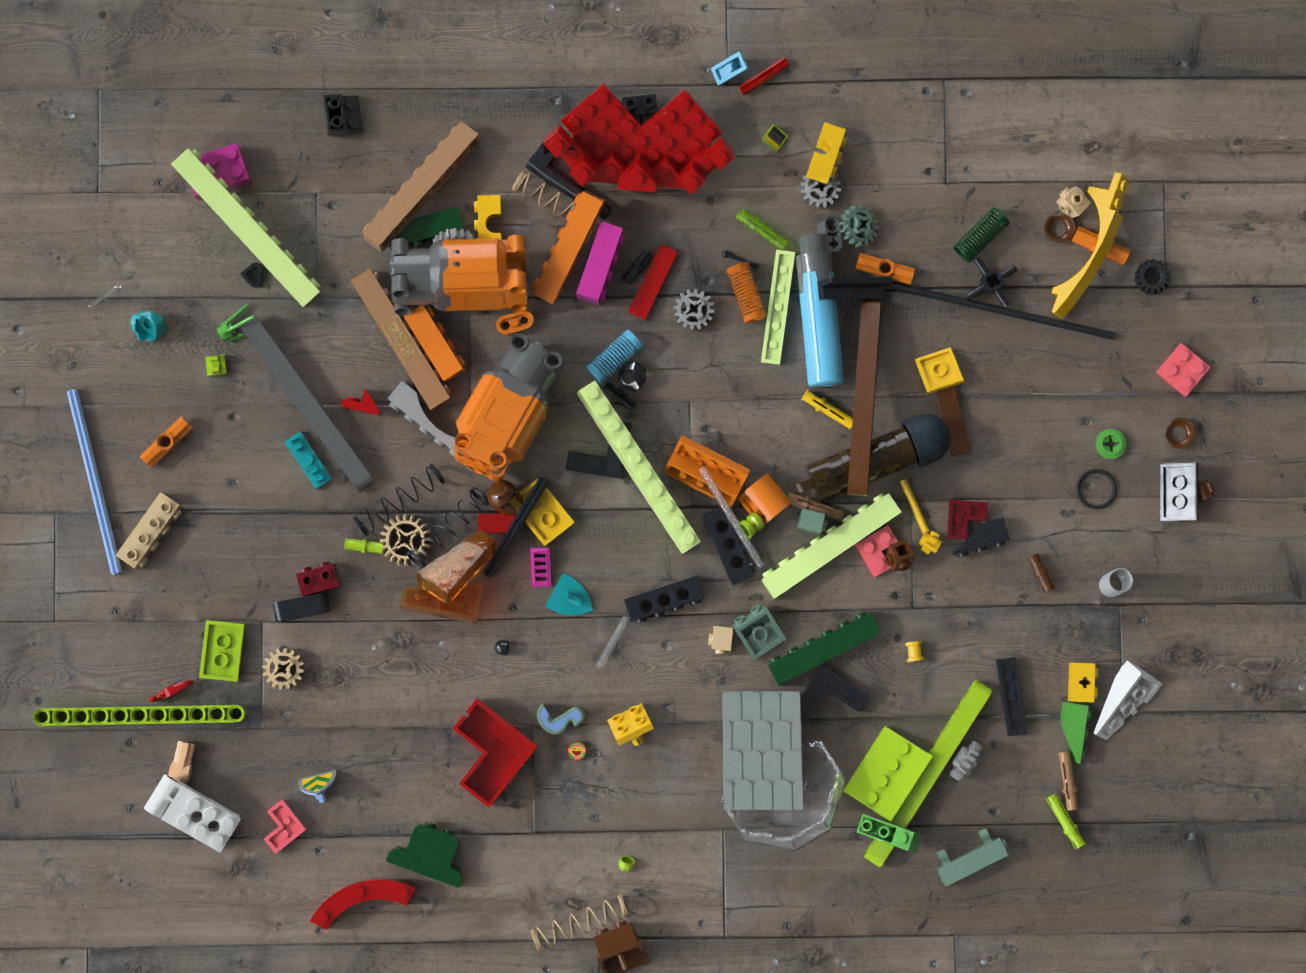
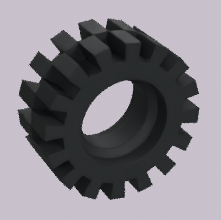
M1149 259L1138 266L1134 274V282L1137 283L1136 287L1140 288L1139 291H1144L1147 295H1155L1162 292L1169 285V280L1171 279V275H1169L1170 269L1166 268V264H1162L1163 261ZM1155 270L1159 274L1158 283H1148L1145 278L1146 272Z

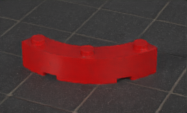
M374 878L358 881L330 896L317 909L310 922L328 930L344 910L354 904L367 900L384 899L407 906L417 887L396 879Z

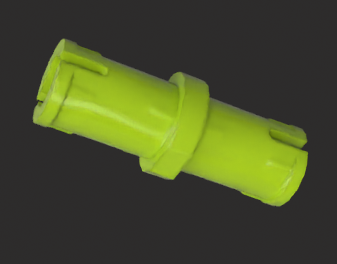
M346 538L344 549L361 551L362 554H366V552L383 554L382 546H384V543L368 541L366 538H363V540Z

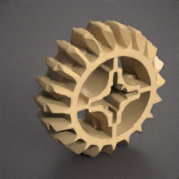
M404 514L403 520H401L399 515L396 516V523L390 519L391 527L386 524L384 525L388 532H381V535L386 536V539H380V542L386 543L385 546H382V550L388 549L384 554L385 557L392 554L391 562L398 558L397 565H401L402 560H404V565L408 566L409 557L398 555L395 552L406 547L409 550L418 551L425 555L421 545L417 550L413 541L418 534H421V538H426V535H429L431 531H424L427 527L426 523L420 526L422 519L419 518L414 522V515H411L410 520H408L407 514ZM412 525L416 529L409 533H404L399 526ZM395 530L398 535V541L392 547L391 535ZM402 535L406 537L410 536L411 540H409V544L412 546V548L405 543H401V541H403ZM423 539V548L431 549V546L426 544V542L431 541Z

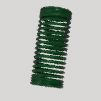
M992 207L985 214V217H982L968 233H965L961 240H958V243L953 245L955 252L964 261L971 263L974 257H977V254L979 255V252H982L984 247L989 245L991 240L998 236V233H1001L1003 229L1010 225V221L998 208Z

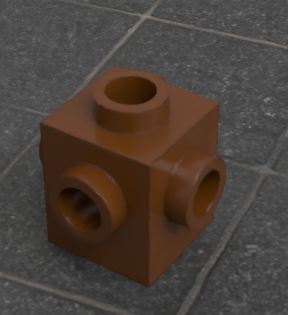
M908 540L890 544L885 558L893 572L905 571L912 566L915 554Z

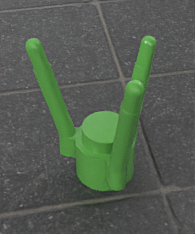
M249 304L244 305L229 319L222 322L221 327L217 328V332L223 342L227 340L232 342L236 339L247 337L245 333L234 335L237 333L236 328L253 320L255 315L235 325L231 322L249 307Z

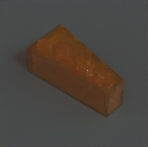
M481 530L477 531L418 571V585L446 604H449L496 550L495 539Z
M484 584L404 587L400 607L402 610L477 625L485 587Z

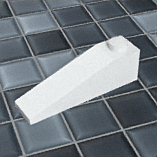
M1127 661L1114 679L1094 734L1107 740L1124 725V719L1130 714L1135 715L1138 712L1136 708L1143 702L1147 704L1153 698L1162 683L1137 665Z

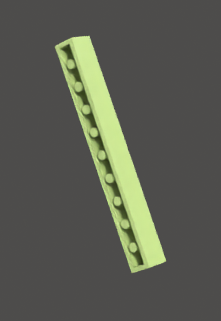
M189 148L185 150L171 165L302 307L306 306L321 292L319 289L320 284L314 278L311 280L306 275L308 271L301 264L297 266L293 261L295 257L287 249L284 251L279 246L281 242L274 235L271 237L266 232L268 228L262 221L257 222L253 218L255 214L248 206L244 208L240 204L242 200L235 192L231 194L227 190L228 184L222 178L219 180L214 175L215 170L208 163L204 165L200 160L202 156L195 149L193 151Z
M596 381L576 393L680 552L685 553L700 543V539Z

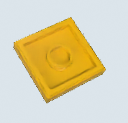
M951 347L915 359L917 369L928 395L964 383V378Z

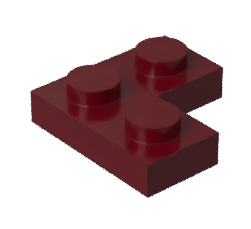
M948 500L947 539L966 540L968 521L986 522L988 502Z

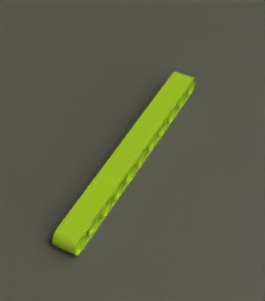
M977 679L973 682L929 751V754L934 759L893 823L887 819L885 822L906 829L993 691L991 688ZM873 839L863 857L880 868L894 846Z
M242 705L41 708L34 712L33 721L39 726L233 723L244 721L247 717V710ZM217 708L222 711L220 719H216L213 715ZM236 708H239L242 712L239 719L233 717V711ZM178 709L182 710L184 714L181 720L175 717V712ZM197 709L203 712V717L200 720L194 717V712ZM120 710L124 711L125 713V719L123 721H120L117 718V713ZM139 710H142L145 714L142 721H139L136 717ZM158 710H162L164 712V718L162 720H158L156 718V712ZM62 711H64L67 714V719L65 722H62L59 719V715ZM81 711H84L87 716L84 722H81L78 718ZM100 711H104L106 714V718L102 722L98 719ZM42 712L48 715V719L44 723L40 720Z

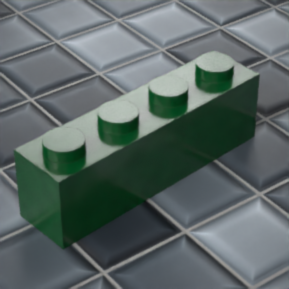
M458 206L413 218L395 239H406L409 242V247L417 248L424 246L425 242L428 241L433 243L435 235H440V231L445 233L446 229L456 228L457 231L464 229Z

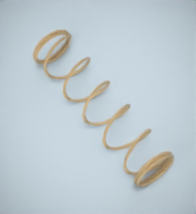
M527 171L521 172V174L518 176L512 187V191L516 192L522 185L523 181L527 178L523 190L524 199L532 197L542 187L538 200L539 208L546 207L558 195L553 211L554 218H558L561 215H563L572 205V210H574L575 203L572 202L560 215L555 216V210L560 197V192H558L547 204L540 207V199L545 187V182L542 183L535 192H533L529 197L526 198L525 189L530 177V173L527 174ZM603 218L598 221L590 233L589 239L593 240L596 237L600 222L605 221Z
M618 895V899L622 908V918H620L617 915V913L614 911L607 900H604L603 906L605 915V925H603L600 922V920L597 918L593 910L590 907H587V932L578 922L576 917L572 913H570L569 920L571 928V938H568L559 926V924L555 920H553L552 926L554 934V945H552L547 940V938L544 936V934L538 927H536L535 929H531V935L538 952H542V947L538 938L537 929L550 946H555L556 935L554 922L556 923L560 931L563 933V935L567 939L572 940L573 929L571 915L575 919L577 924L580 926V928L587 934L590 931L588 909L592 912L594 917L602 926H606L607 916L605 902L609 905L613 913L620 920H623L624 915L626 918L629 917V913L622 895Z

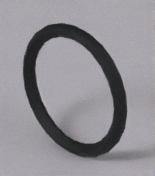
M1091 469L1079 477L1076 484V494L1084 506L1091 509H1101L1108 506L1115 498L1116 484L1112 476L1106 471ZM1100 473L1110 480L1112 494L1104 504L1091 505L1082 498L1080 484L1087 475Z

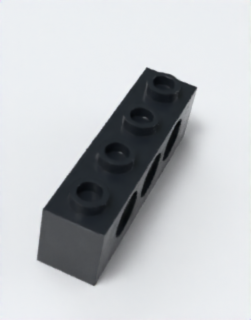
M723 505L704 513L702 516L731 585H736L754 577V566L751 561H747L745 556L748 554L744 543L740 545L738 537H740L737 526L733 527L730 521L733 519L730 509H725ZM720 522L726 523L728 530L723 533L719 532L717 524ZM725 541H734L735 548L727 550L724 546ZM738 557L742 560L743 564L740 568L733 567V558Z
M696 575L624 599L631 622L635 621L636 624L647 621L646 617L654 615V618L665 615L664 611L672 609L675 612L684 609V604L690 603L693 606L702 603L701 599L704 598V594ZM681 589H685L689 593L688 598L685 600L678 598L677 593ZM662 595L669 596L670 604L667 606L661 605L659 598ZM644 601H649L652 604L651 611L644 612L641 609V604Z

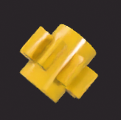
M931 531L930 534L925 532L918 543L922 546L920 551L927 555L930 552L935 554L942 543L938 539L940 535L934 531Z

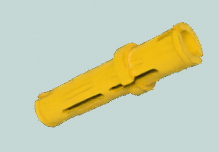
M808 389L806 390L801 400L813 406L817 412L821 411L849 430L851 429L852 417L825 401L824 397L820 398ZM813 399L826 406L827 409L814 402ZM830 410L842 416L844 420L830 412Z

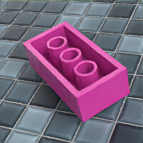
M603 221L600 222L576 293L577 299L599 306L600 301H605L607 295L605 287L606 284L610 285L613 277L612 266L616 267L619 260L618 249H622L625 242L623 228Z

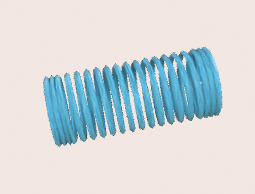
M629 329L625 330L622 336L617 338V341L614 340V343L612 342V345H609L607 350L604 349V352L599 354L597 359L592 361V364L589 363L586 366L588 372L601 385L607 378L599 369L608 378H610L609 375L612 376V373L615 374L613 369L617 371L614 365L620 369L609 355L621 367L622 364L613 354L623 364L627 362L626 358L630 360L628 355L632 357L629 351L635 355L624 341L636 353L637 350L640 351L643 344Z

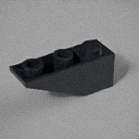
M998 518L981 524L951 553L952 556L957 555L958 558L968 556V551L976 550V553L988 550L987 546L994 544L995 548L1006 545L1005 541L1010 538L1004 518Z

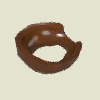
M1051 215L1045 222L1044 231L1050 240L1062 243L1072 238L1076 226L1074 220L1068 215ZM1062 220L1066 227L1064 235L1056 236L1052 233L1053 221Z
M1181 417L1173 419L1165 432L1168 444L1178 449L1189 446L1195 437L1193 424L1188 419ZM1173 426L1182 427L1186 432L1184 440L1175 441L1169 434L1170 429Z

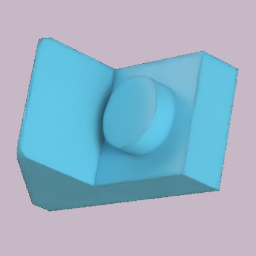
M741 51L711 68L718 86L727 83L735 77L744 76L749 69Z

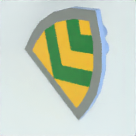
M336 770L298 779L300 790L306 794L315 795V798L320 803L325 802L327 799L324 791L335 781Z

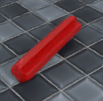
M785 57L779 59L741 84L739 90L743 95L748 94L789 66L788 60Z

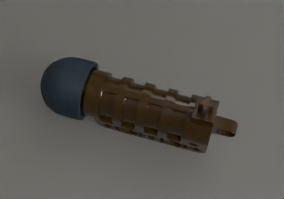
M920 414L902 421V428L872 439L869 483L899 472L915 463L921 468L940 460L947 453L951 443V434L946 423L935 415ZM851 448L806 465L805 469L810 479L794 485L796 494L814 489L818 502H822L848 492Z

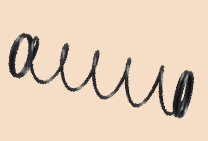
M432 463L429 464L430 467L426 466V472L431 483L432 490L428 489L415 477H411V482L417 496V501L414 500L411 496H409L400 487H396V492L402 506V511L396 508L386 498H381V502L388 521H385L372 509L367 507L366 512L373 530L370 531L363 526V524L357 516L353 517V520L355 521L359 529L362 531V533L365 535V537L369 536L368 532L374 533V526L369 515L368 509L383 522L389 523V516L385 508L383 499L387 501L397 511L403 513L404 506L400 498L398 489L401 490L414 502H418L419 497L413 479H415L428 491H434V487L427 468L434 472V474L436 475V477L442 485L445 484L444 479L441 477V475Z
M477 487L470 489V496L474 504L466 500L458 501V510L461 516L451 512L445 514V520L450 530L441 525L433 526V534L437 542L429 538H421L420 545L425 555L414 550L407 552L409 559L418 568L425 570L427 565L416 553L433 562L423 548V539L430 540L445 550L435 534V527L444 528L455 537H458L447 521L448 514H453L470 525L460 510V502L469 503L482 512L474 501L473 494L481 504L485 506L490 505L487 496ZM476 492H478V493L485 499V501H483V500L476 494Z

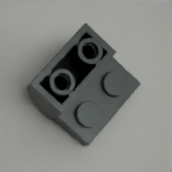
M331 94L322 96L328 136L341 137L342 135L363 133L358 95L342 96V94Z

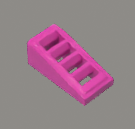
M530 548L532 587H551L550 548ZM535 554H546V557L535 558ZM535 562H546V565L535 566ZM547 569V573H535V570ZM536 577H547V581H536Z

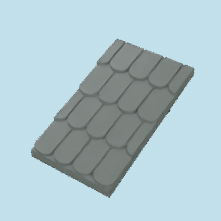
M722 691L724 810H803L800 691Z

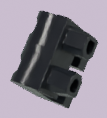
M656 94L622 97L623 105L639 123L640 116H642V123L644 124L658 112Z

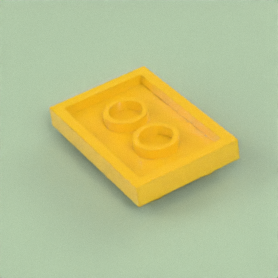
M538 479L521 491L523 503ZM546 487L525 523L541 543L546 546L575 522ZM515 496L509 503L518 513L523 504L517 501Z

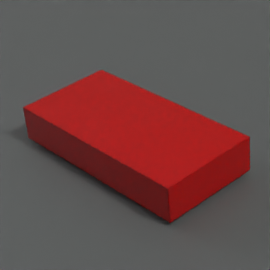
M478 514V533H506L517 514Z

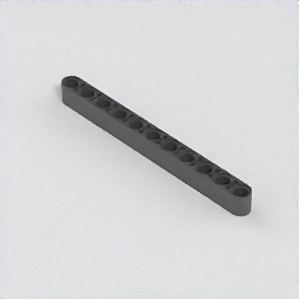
M255 315L253 320L240 326L359 493L374 483L375 480L257 316Z

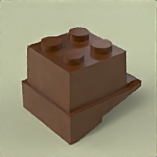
M622 921L615 924V929L610 931L607 928L596 932L597 936L593 937L600 956L597 957V961L603 973H624L650 962L645 946L641 940H638L631 923Z

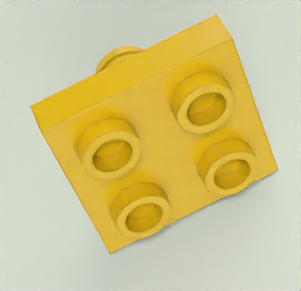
M642 703L632 706L630 709L616 714L607 720L619 746L632 740L633 745L638 746L637 738L642 744L645 740L642 734L654 729Z

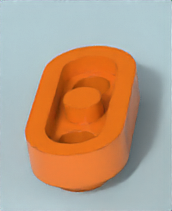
M527 310L501 316L497 320L496 327L500 334L511 335L530 329L534 324V318ZM527 318L528 322L526 324H522L521 319ZM509 323L510 327L508 329H504L503 324Z

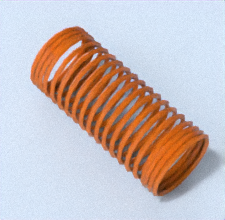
M749 262L734 265L726 270L733 291H735L734 294H736L735 297L745 324L761 320L767 316L765 309H762L764 306L761 302L762 299H759L761 296H758L760 293H756L759 290L755 286V280H752L754 277H751L753 274L751 273Z

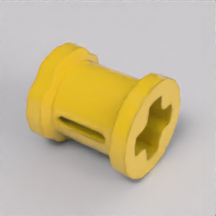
M922 641L905 643V646L908 647L909 655L907 662L924 660L921 652Z

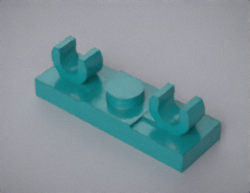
M301 431L284 441L316 490L332 480V477Z

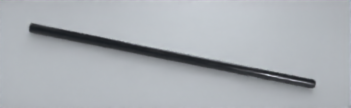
M895 282L891 283L890 286L891 290L1111 340L1115 336V332L974 300L969 301L965 298Z

